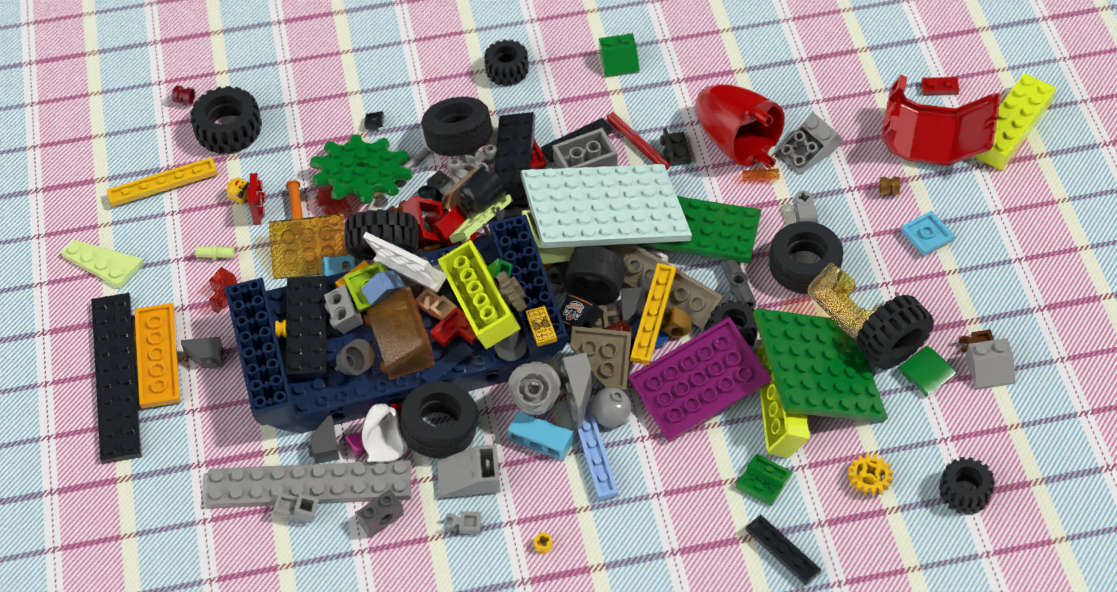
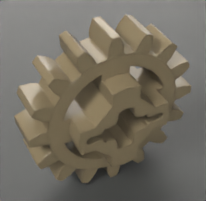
M505 271L496 275L500 283L497 287L498 291L509 307L514 305L519 312L527 308L523 299L526 297L525 292L514 276L510 278Z

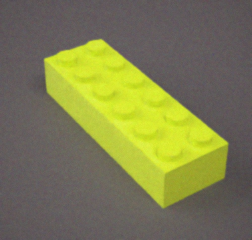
M1024 73L999 106L993 147L991 150L974 157L1003 171L1053 103L1057 88Z
M471 240L438 259L476 336L486 349L521 329L506 301L498 291V286L481 254Z
M762 344L755 351V355L772 379L770 384L759 390L767 454L789 458L810 439L807 415L786 413L784 411Z

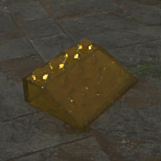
M344 214L269 221L274 280L322 275L321 261L324 257L348 256V252L345 249ZM342 264L344 270L349 269L347 264Z

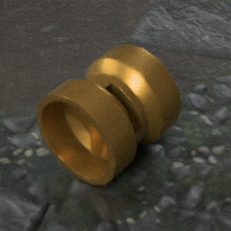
M880 177V195H887L888 193L899 195L900 178L892 177L888 179L887 177Z

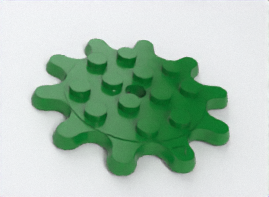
M358 134L352 135L349 142L344 145H338L332 141L326 142L324 151L328 155L323 157L314 156L309 162L310 167L322 171L314 175L312 184L315 186L331 185L334 187L331 197L336 200L343 199L348 194H356L360 202L370 203L373 201V194L376 192H384L389 196H395L399 193V188L394 182L397 180H410L413 174L409 168L399 166L409 160L406 151H389L390 143L386 138H380L375 143H365Z

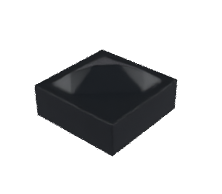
M383 111L366 114L364 123L366 130L383 127L385 117Z

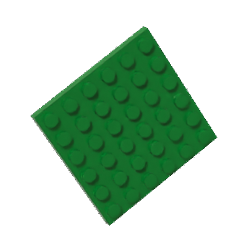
M760 308L754 310L753 316L786 413L885 422L888 419L866 356L857 346L858 334L853 321Z

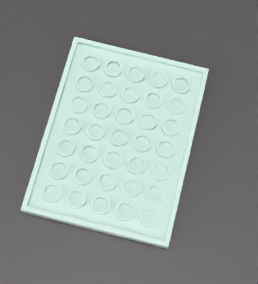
M664 164L521 170V179L542 248L691 241L692 233Z

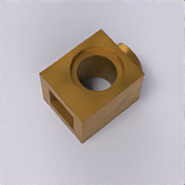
M673 307L664 313L661 331L678 340L691 333L692 316L677 307Z

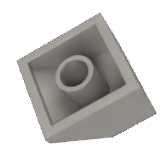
M1007 338L968 344L965 358L976 390L1015 384L1013 353Z

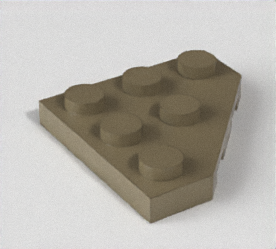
M572 326L570 348L576 355L587 354L591 372L604 388L615 387L626 392L631 332Z

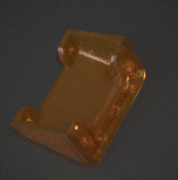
M409 285L400 288L366 310L367 314L363 315L366 326H371V329H373L383 359L379 363L382 372H387L389 380L431 367L435 364L431 344Z

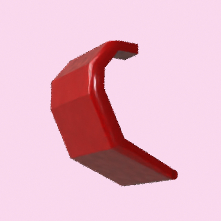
M900 75L893 83L889 92L881 138L890 153L911 162L951 166L989 151L993 147L1001 99L999 93L990 94L958 108L918 104L906 98L903 92L905 91L907 77L904 75Z

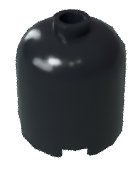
M481 166L461 185L458 193L461 200L460 204L465 210L482 213L506 194V191L502 189L504 184L495 172L489 173L486 171L487 167Z

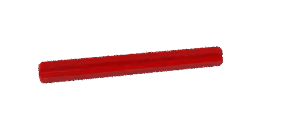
M614 112L607 115V121L654 164H664L666 170L670 168V163Z

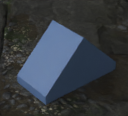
M395 270L377 273L361 290L370 306H373L406 287Z

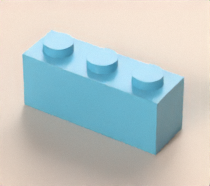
M518 411L508 428V440L564 461L573 444V432L566 427L556 426L548 420H540L532 415Z

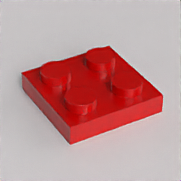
M250 173L248 204L254 225H261L262 217H265L263 203H266V194L262 192L263 182L259 180L258 173Z

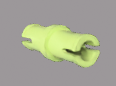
M213 245V247L196 246L195 255L196 258H213V260L218 258L234 259L235 247H218V245Z

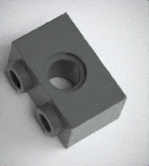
M389 489L356 511L359 525L371 538L402 517L404 511L402 502Z

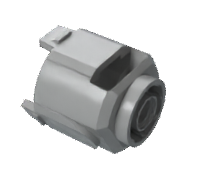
M541 362L523 364L516 368L510 376L508 391L519 410L526 414H543L552 409L561 397V378L557 371L548 364H541ZM528 386L531 387L533 394L529 392Z

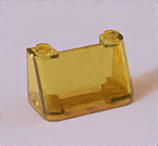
M830 262L810 283L808 294L847 335L857 339L858 332L863 327V323L877 310V307L871 311L863 307L860 309L849 297L855 290V281L845 271Z

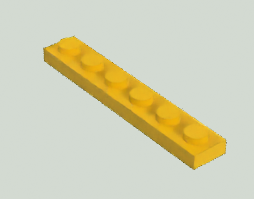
M210 157L109 188L106 191L111 206L115 207L218 175L213 158Z
M657 263L631 353V362L650 365L676 273L675 266Z

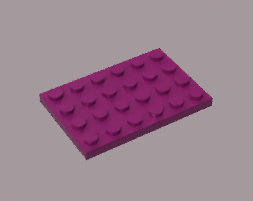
M730 317L628 376V380L669 443L770 384L772 380Z

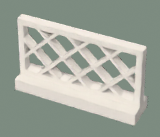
M367 232L364 234L363 238L377 254L373 259L375 263L380 261L383 267L386 266L391 271L396 270L399 275L438 292L447 278L444 272L433 268L428 261Z

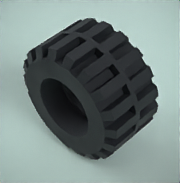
M506 39L495 41V44H490V48H487L486 53H484L487 77L490 78V81L496 82L498 85L503 84V86H507V84L514 85V83L521 82V79L524 80L526 75H528L529 69L528 51L525 49V46L523 44L520 45L518 41L514 42L512 39L509 41Z
M729 300V303L722 302L721 306L717 305L715 310L711 312L709 329L730 317L734 324L742 327L738 330L748 345L753 346L758 335V328L753 316L755 309L753 307L749 308L747 303L741 304V301L738 300L737 302H733V300Z
M960 457L959 461L954 459L951 464L948 463L943 471L939 485L940 497H943L942 501L944 504L948 503V508L951 510L954 508L957 513L964 511L965 514H970V511L975 514L978 513L979 509H985L986 505L990 502L995 487V478H993L992 470L988 471L989 466L986 464L982 465L981 460L974 461L972 457L968 459ZM959 481H967V482H970V483H972L977 489H975V490H966V489H963L962 487H960V486L957 484V482H959Z

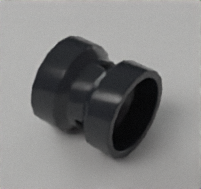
M425 185L419 188L418 196L420 198L437 201L436 189L433 186Z

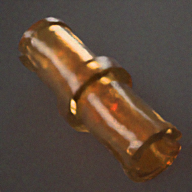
M760 167L756 170H742L743 181L759 180V182H763V180H780L779 168L762 169Z

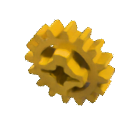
M866 453L865 458L859 455L857 461L852 460V464L848 469V480H851L850 486H856L857 493L861 490L864 491V496L867 493H871V496L874 497L875 492L882 495L883 490L888 491L890 484H892L893 470H889L890 463L884 464L885 458L879 460L877 459V454L873 458L868 453Z

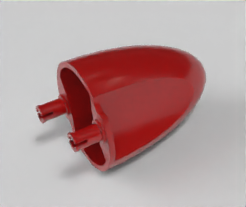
M715 84L702 89L695 100V111L701 127L711 141L726 156L740 166H751L760 162L768 169L774 167L776 159L769 156L768 151L771 147L776 146L784 129L785 115L781 106L759 93L739 86Z

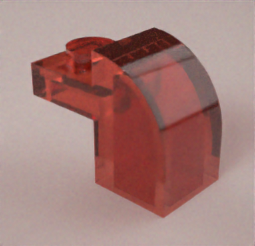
M222 267L209 279L212 291L215 292L209 299L212 311L218 314L228 305L224 286L237 284L235 275Z

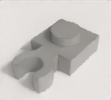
M461 511L460 517L452 513L446 514V521H453L451 524H445L446 531H454L456 528H459L460 534L481 533V512Z

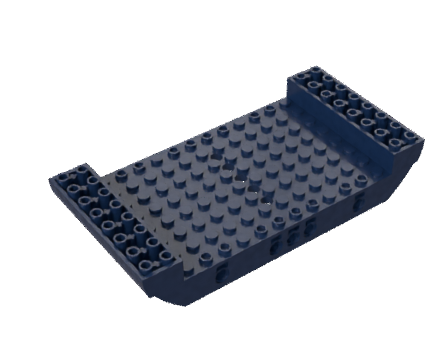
M526 214L489 223L490 237L472 241L487 267L496 259L513 264L510 278L514 276L525 292L526 297L523 299L527 308L519 312L514 305L509 307L522 330L527 345L526 353L516 361L503 360L496 353L494 346L486 349L479 339L472 344L459 334L444 347L430 337V331L442 320L435 318L417 306L415 299L418 296L406 300L402 289L395 295V301L379 308L375 306L360 312L363 324L344 334L332 327L330 323L331 315L327 311V377L287 379L286 338L284 336L277 338L275 321L283 322V320H286L287 323V286L266 291L263 277L224 286L254 419L262 426L269 425L277 429L302 434L317 430L327 416L332 415L334 425L366 418L373 405L386 404L388 407H391V404L403 403L410 391L421 384L428 383L421 375L462 342L474 351L437 381L453 383L467 392L509 382L514 370L523 364H531V362L546 364L558 351L564 349L568 335ZM463 244L417 254L416 256L427 257L431 266L438 265L439 258ZM350 271L326 276L327 293L337 288L335 282ZM446 278L438 292L435 293L440 297L442 295L445 296L457 308L463 311ZM494 278L497 286H499L500 283L498 282V279ZM545 306L556 334L557 342L538 347L529 325L526 311ZM392 308L397 309V311L392 314L387 312L389 309ZM394 324H400V325H402V326H401L400 328H398V329H393V328H392V326H393ZM356 339H364L370 344L374 352V362L369 369L357 376L345 375L340 370H335L337 367L336 356L344 346ZM400 339L406 340V342L401 345L396 343ZM403 355L410 356L408 360L400 359Z

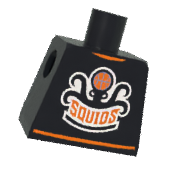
M568 292L560 310L568 335L567 341L571 339L572 326L592 328L604 313L595 303Z

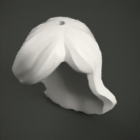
M386 404L373 405L366 415L362 430V442L369 455L368 462H391L403 456L408 450L400 431L399 414L394 408L388 407Z

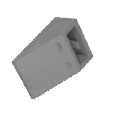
M813 112L777 149L776 153L799 174H802L831 155L843 143V140L835 130Z
M586 353L564 357L563 366H560L562 388L566 389V401L572 408L570 410L573 422H577L578 429L582 428L592 391L591 367Z
M496 444L475 446L437 461L439 498L501 492Z

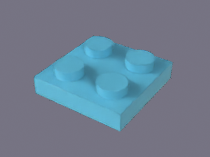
M933 211L901 226V232L923 256L954 241L955 237Z

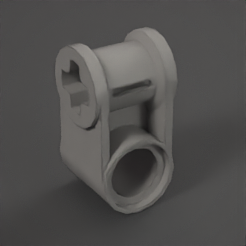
M803 190L799 191L796 194V202L794 204L796 222L810 221L818 223V214L811 193Z

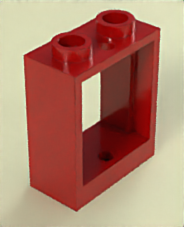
M412 196L402 204L403 212L410 213L418 221V247L439 243L443 247L446 245L433 227V224L443 217L441 202ZM421 211L427 212L431 232L425 231Z

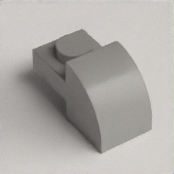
M278 493L273 514L291 518L293 523H310L314 520L319 498L299 494L296 497Z

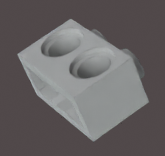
M345 284L324 295L326 300L325 308L331 315L330 323L334 329H338L344 334L363 324L361 314Z

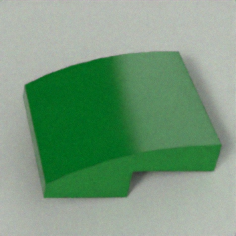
M927 345L898 367L909 383L914 382L925 397L929 396L956 374L954 369Z
M756 453L747 465L744 474L737 481L735 488L772 507L790 479L792 471Z

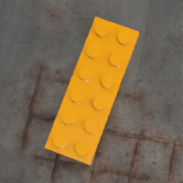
M173 303L136 308L134 310L141 409L180 403Z

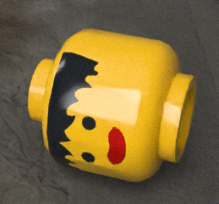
M239 177L234 180L231 179L225 190L227 197L239 204H244L248 200L249 182Z

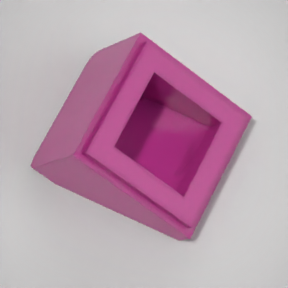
M362 433L345 437L347 445L357 458L367 453L363 446Z

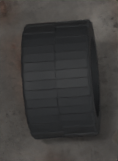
M598 246L580 247L571 254L563 280L564 287L567 292L589 300L598 306L611 304L619 298L626 274V265L619 255L606 248Z

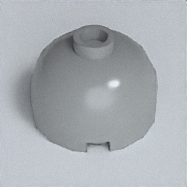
M608 387L595 395L590 405L591 414L594 413L597 417L596 421L601 425L617 428L618 425L626 423L631 413V401L628 395L621 389Z

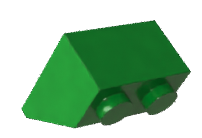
M633 33L599 38V55L605 78L640 73L637 46Z

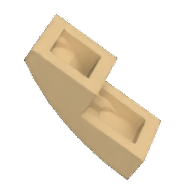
M428 288L415 299L417 306L439 320H443L457 307L445 296L442 295L440 297Z

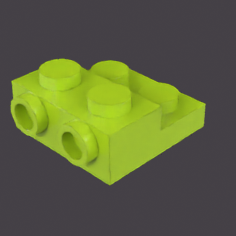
M380 261L343 276L359 313L375 306L379 308L396 300L395 295L398 292L370 306L361 290L377 273L388 272L386 266L382 267Z

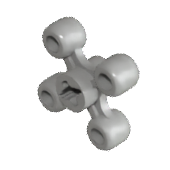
M486 145L482 152L476 150L469 154L460 155V157H463L461 160L457 158L450 159L447 163L448 172L451 175H456V172L460 169L465 168L467 171L481 166L487 167L486 171L489 172L488 165L482 161H494L496 147L494 145Z

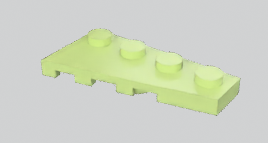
M510 194L503 196L482 213L473 212L450 235L449 238L452 244L459 241L460 243L468 241L473 233L478 231L483 224L496 215V208L498 206L501 211L513 201Z
M73 240L61 252L64 258L119 289L144 264L142 258Z

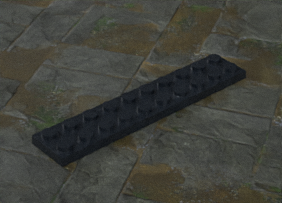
M123 293L91 299L100 461L102 464L141 458L142 446L130 293Z

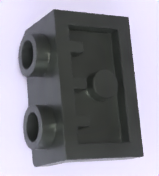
M663 128V135H660L661 146L665 147L663 149L664 159H668L669 166L691 164L684 132L668 134L667 128Z

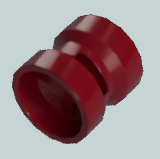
M176 85L173 88V102H184L185 105L193 104L195 100L194 88L187 87L185 89L180 85Z

